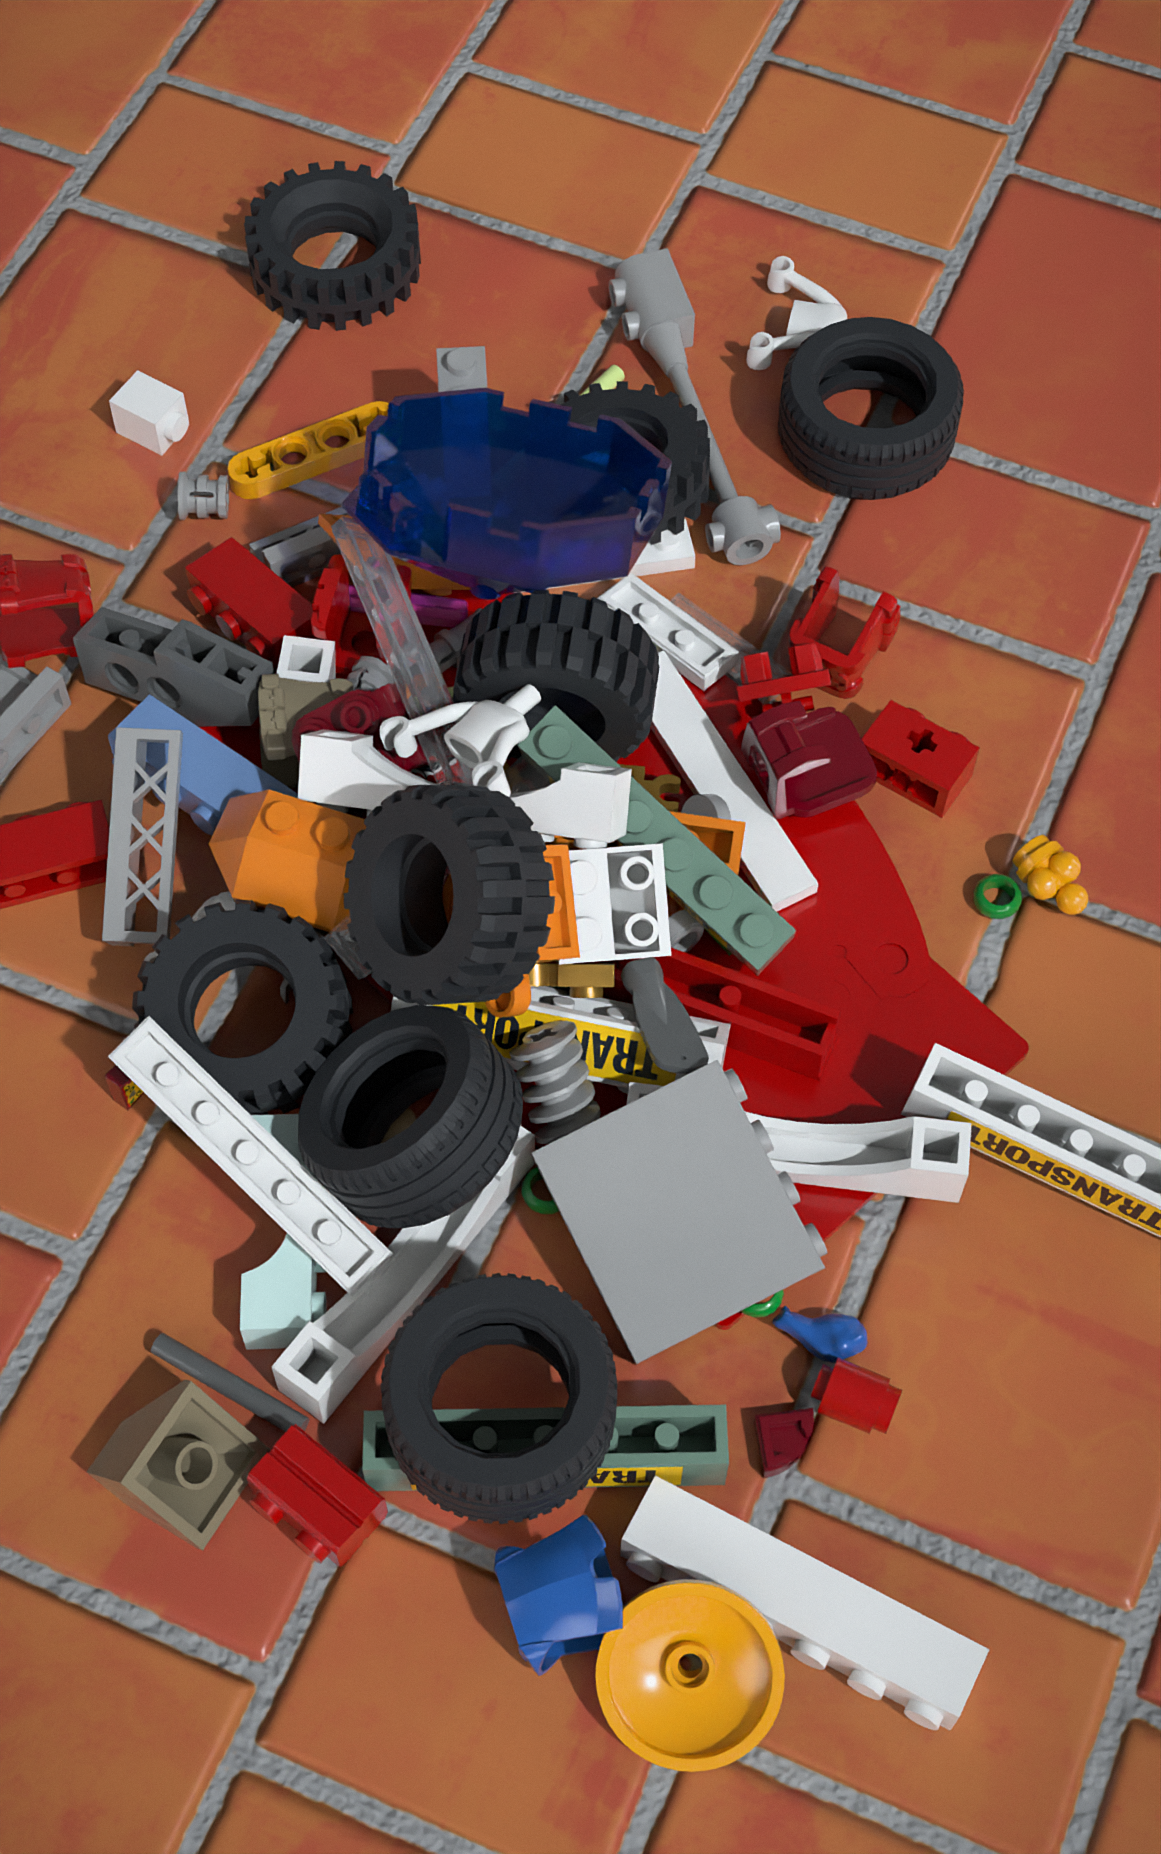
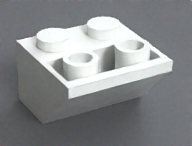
M663 843L569 850L580 958L558 960L556 963L572 964L671 956Z

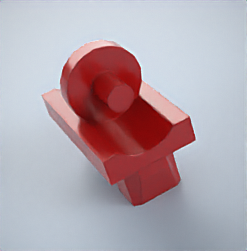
M815 642L788 647L793 675L773 678L768 651L741 656L740 675L742 684L737 686L739 702L780 694L781 701L763 704V712L778 705L799 700L806 712L814 711L812 695L792 699L791 692L831 685L829 668L823 669L822 659Z

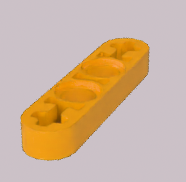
M371 402L240 452L232 457L227 467L231 490L236 496L243 499L261 498L387 449L396 444L401 437L399 411L388 402ZM379 422L383 428H380L376 423ZM336 435L349 439L346 445L339 448H332L324 443L328 438ZM291 452H300L306 456L304 461L294 465L286 464L281 460L284 455ZM271 462L273 463L274 471H271ZM251 472L254 478H249L245 473Z

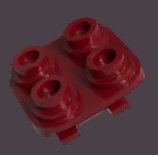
M388 683L374 691L363 688L352 690L305 714L296 722L292 729L291 742L299 762L301 735L323 729L373 736V747L385 758L410 773L411 770L429 762L437 755L427 732L414 736L418 747L408 758L400 757L395 747L392 750L384 748L380 737V726L383 721L395 716H402L408 720L419 717L405 687L395 683Z
M799 700L773 707L747 723L741 743V751L768 797V804L776 819L792 814L798 817L817 815L866 795L876 784L877 770L875 763L856 727L848 716L836 711L834 707L819 708L806 713Z

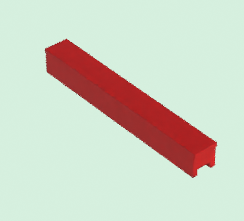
M448 865L444 874L443 888L450 874ZM672 947L671 956L653 957L661 965L664 983L675 993L689 1016L731 1024L727 1047L820 1081L839 1036L837 1028L841 1014L840 1009ZM644 958L584 962L614 964V987H603V998L633 1004V996L625 989L621 980V972L629 962ZM556 961L544 962V963H556Z

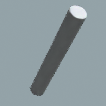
M161 1333L151 1347L152 1354L284 1432L295 1424L304 1431L306 1430L310 1420L307 1416L165 1333Z

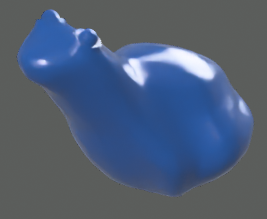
M783 1306L780 1313L772 1320V1324L776 1328L790 1334L811 1354L825 1362L836 1363L838 1357L844 1360L862 1352L868 1344L867 1331L864 1325L851 1315L830 1313L816 1318H809L792 1312L787 1306Z

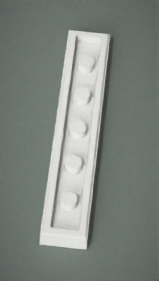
M665 651L659 652L658 664L660 668L650 728L694 795L716 794L720 796L729 808L731 820L746 822L740 867L754 889L776 912L816 893L818 889L817 880Z
M150 1016L108 1056L351 1296L393 1255L382 1242Z

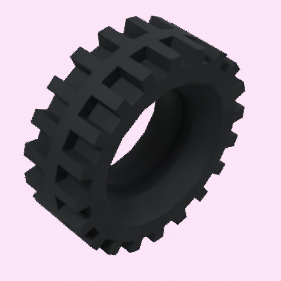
M335 161L334 169L320 170L318 162L308 164V173L297 175L293 169L284 172L285 183L280 186L272 181L268 182L264 186L265 200L253 198L250 203L252 216H245L244 226L250 274L253 277L254 289L257 295H265L266 306L272 312L282 306L285 320L293 324L301 316L308 319L310 329L319 330L322 322H335V329L338 331L346 330V321L359 319L362 327L372 324L371 314L377 311L382 312L386 317L395 312V298L404 302L407 301L411 296L410 283L417 284L420 277L419 264H421L417 210L415 204L409 205V195L404 187L393 191V180L388 174L383 173L376 179L371 177V167L363 164L359 166L357 171L346 170L345 161ZM345 232L361 236L376 247L374 254L369 259L346 268L318 269L303 265L293 258V254L299 246L308 239L324 233Z
M617 381L616 389L602 390L600 383L590 384L589 393L579 396L574 390L565 392L563 404L558 405L550 401L543 406L544 418L534 416L531 420V434H526L525 437L528 499H532L533 512L536 517L546 515V527L549 530L556 532L562 527L567 529V540L578 543L584 536L593 539L594 548L605 549L607 541H621L622 549H633L634 540L646 538L653 545L661 542V532L667 529L675 535L684 531V517L695 521L701 514V503H707L710 469L708 425L705 419L697 421V408L692 404L682 408L679 407V395L671 391L664 397L655 394V386L644 384L641 391L628 389V381ZM621 447L648 451L659 456L653 463L640 469L612 473L591 469L576 460L581 455L599 449Z

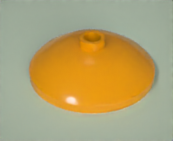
M684 1579L664 1582L650 1587L633 1597L623 1606V1629L607 1632L603 1635L597 1656L595 1679L597 1695L603 1714L614 1733L629 1749L655 1765L677 1771L695 1772L728 1765L746 1755L759 1744L770 1730L778 1715L784 1693L785 1674L782 1652L777 1637L764 1615L750 1601L725 1586L703 1580ZM689 1653L697 1655L702 1661L701 1666L694 1671L683 1669L679 1664V1660L683 1655Z

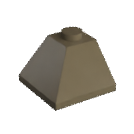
M183 1380L122 1421L87 1470V1473L133 1510L195 1548L204 1550L248 1484L246 1479L248 1473L270 1451V1448L192 1381Z

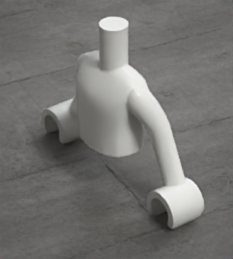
M779 256L772 261L767 281L768 288L775 293H784L793 286L817 303L794 300L786 336L773 338L765 332L756 333L750 340V349L747 351L746 358L747 364L754 370L766 369L771 364L773 351L797 348L805 339L822 328L847 319L846 310L839 301L821 286L795 272L794 262L786 256Z
M527 684L503 704L492 700L461 702L442 707L412 720L402 716L391 717L381 724L380 737L386 750H392L395 747L400 757L408 758L418 747L415 735L459 721L444 735L450 752L460 762L474 769L472 771L474 786L488 787L491 791H500L509 797L511 790L503 770V765L512 748L528 737L530 730L523 715L541 701V696L534 686Z

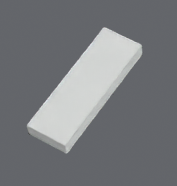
M631 572L597 598L605 601L608 608L614 611L620 608L629 614L633 624L639 623L646 630L657 652L659 653L664 650L677 671L703 691L738 664L739 652Z

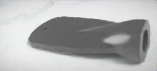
M653 957L629 962L622 969L621 980L625 989L633 996V1010L645 1046L656 1066L673 1073L689 1074L707 1065L709 1060L708 1052L685 1007L675 993L664 983L663 970L660 963Z

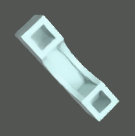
M298 1114L251 1115L314 1176L302 1160L298 1147ZM288 1233L280 1248L268 1261L253 1270L241 1274L240 1332L246 1350L287 1348L309 1321L314 1323L327 1312L325 1292H316L317 1273H324L326 1271Z

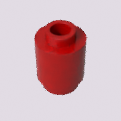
M838 1357L834 1368L822 1365L810 1397L821 1401L817 1411L819 1414L870 1434L872 1429L886 1434L902 1389L890 1385L891 1378Z

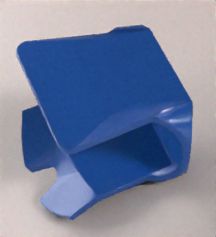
M587 1515L580 1516L563 1529L526 1549L505 1545L498 1547L496 1550L494 1572L499 1580L519 1645L518 1651L520 1656L530 1664L538 1676L545 1674L561 1656L599 1650L604 1633L623 1629V1606L619 1581L612 1575L604 1551L606 1542L595 1523Z

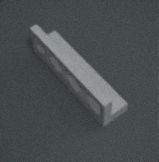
M421 474L325 514L449 517L448 492L440 479L428 482L425 475ZM319 516L249 544L251 553L291 587L321 576L323 569L328 568L332 556L345 555L318 524Z
M116 727L102 941L112 946L134 947V943L155 944L162 934L170 939L183 732L181 730ZM147 742L169 743L168 763L150 777L145 772ZM167 776L165 794L157 784ZM153 789L165 802L164 816L147 831L142 825L143 797ZM163 830L161 846L154 837ZM149 842L161 855V869L144 884L138 878L140 849ZM160 882L158 900L150 890ZM144 896L158 909L157 932L135 931L136 903Z

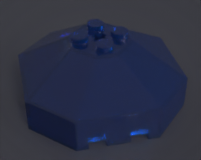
M475 388L395 396L389 403L388 417L378 415L367 426L363 473L359 477L356 488L342 502V508L387 554L460 585L471 588V593L481 599L493 600L501 597L502 594L523 591L532 593L534 590H546V588L627 577L664 516L672 461L618 418L600 415L597 428L570 422L571 407L532 399L529 412L503 406L504 392L490 388Z

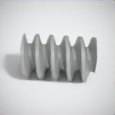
M553 1021L533 1028L525 1034L522 1039L523 1044L509 1052L512 1061H529L528 1065L516 1072L519 1081H535L534 1085L523 1091L522 1097L524 1102H541V1105L528 1113L531 1123H547V1125L534 1133L536 1143L550 1144L598 1120L601 1115L598 1103L592 1100L595 1090L592 1082L587 1080L589 1069L586 1062L580 1059L583 1048L580 1041L574 1038L577 1033V1027L571 1021Z

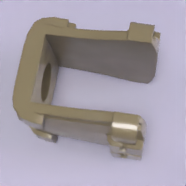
M262 674L258 690L262 770L290 789L298 787L300 762L291 742L292 729L296 722L305 714L354 690L352 682L340 678L330 679L329 682H306L280 678L279 674Z

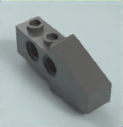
M101 607L73 637L86 683L141 702L150 694L198 727L251 726L259 717L258 690L262 674H274L272 662L183 619L171 630Z

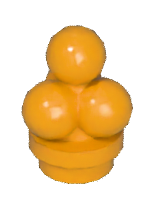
M1039 835L1026 843L1015 854L1012 862L1018 868L1016 874L1023 883H1027L1030 895L1040 900L1056 898L1058 908L1069 915L1080 914L1087 907L1088 894L1085 888L1079 884L1071 883L1080 874L1081 863L1077 856L1071 852L1064 851V848L1057 841L1050 842L1045 835Z

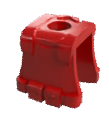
M12 554L0 555V646L3 661L7 662L8 668L25 667V661L61 653L70 655V657H78L73 637L94 616L89 572L84 559L78 555L63 554L61 555L62 560L51 561L13 560ZM76 602L78 607L62 609H36L46 606Z
M334 555L331 557L328 568L323 569L318 582V588L315 592L312 604L311 628L312 634L321 640L335 641L337 674L348 676L352 672L355 661L359 660L361 656L378 658L390 666L395 674H397L401 661L399 652L403 639L408 637L412 623V616L406 615L412 596L410 592L412 570L410 567L397 564L381 616L351 611L348 556ZM369 637L376 639V648L378 650L372 654H360L353 649V645L359 639Z
M824 566L813 586L812 604L803 619L795 620L791 627L789 645L792 647L815 642L823 667L829 668L831 685L815 688L835 697L848 699L855 697L863 686V678L861 676L877 651L886 652L899 627L901 606L897 604L898 601L894 596L883 591L848 656L819 643L818 640L836 615L839 600V572L834 568ZM789 657V670L792 673L791 662Z

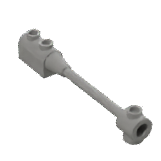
M668 248L633 255L621 262L615 271V279L609 280L611 302L614 307L626 305L628 312L622 313V326L626 339L628 341L640 340L643 349L651 354L665 375L670 378L676 394L679 395L681 407L692 404L697 408V421L705 419L708 425V438H710L709 476L721 503L712 514L713 523H708L705 526L706 539L711 552L724 550L727 560L734 565L754 563L766 556L774 543L780 542L781 532L777 513L771 504L758 507L755 499L748 496H738L687 372L688 363L684 348L693 346L695 313Z

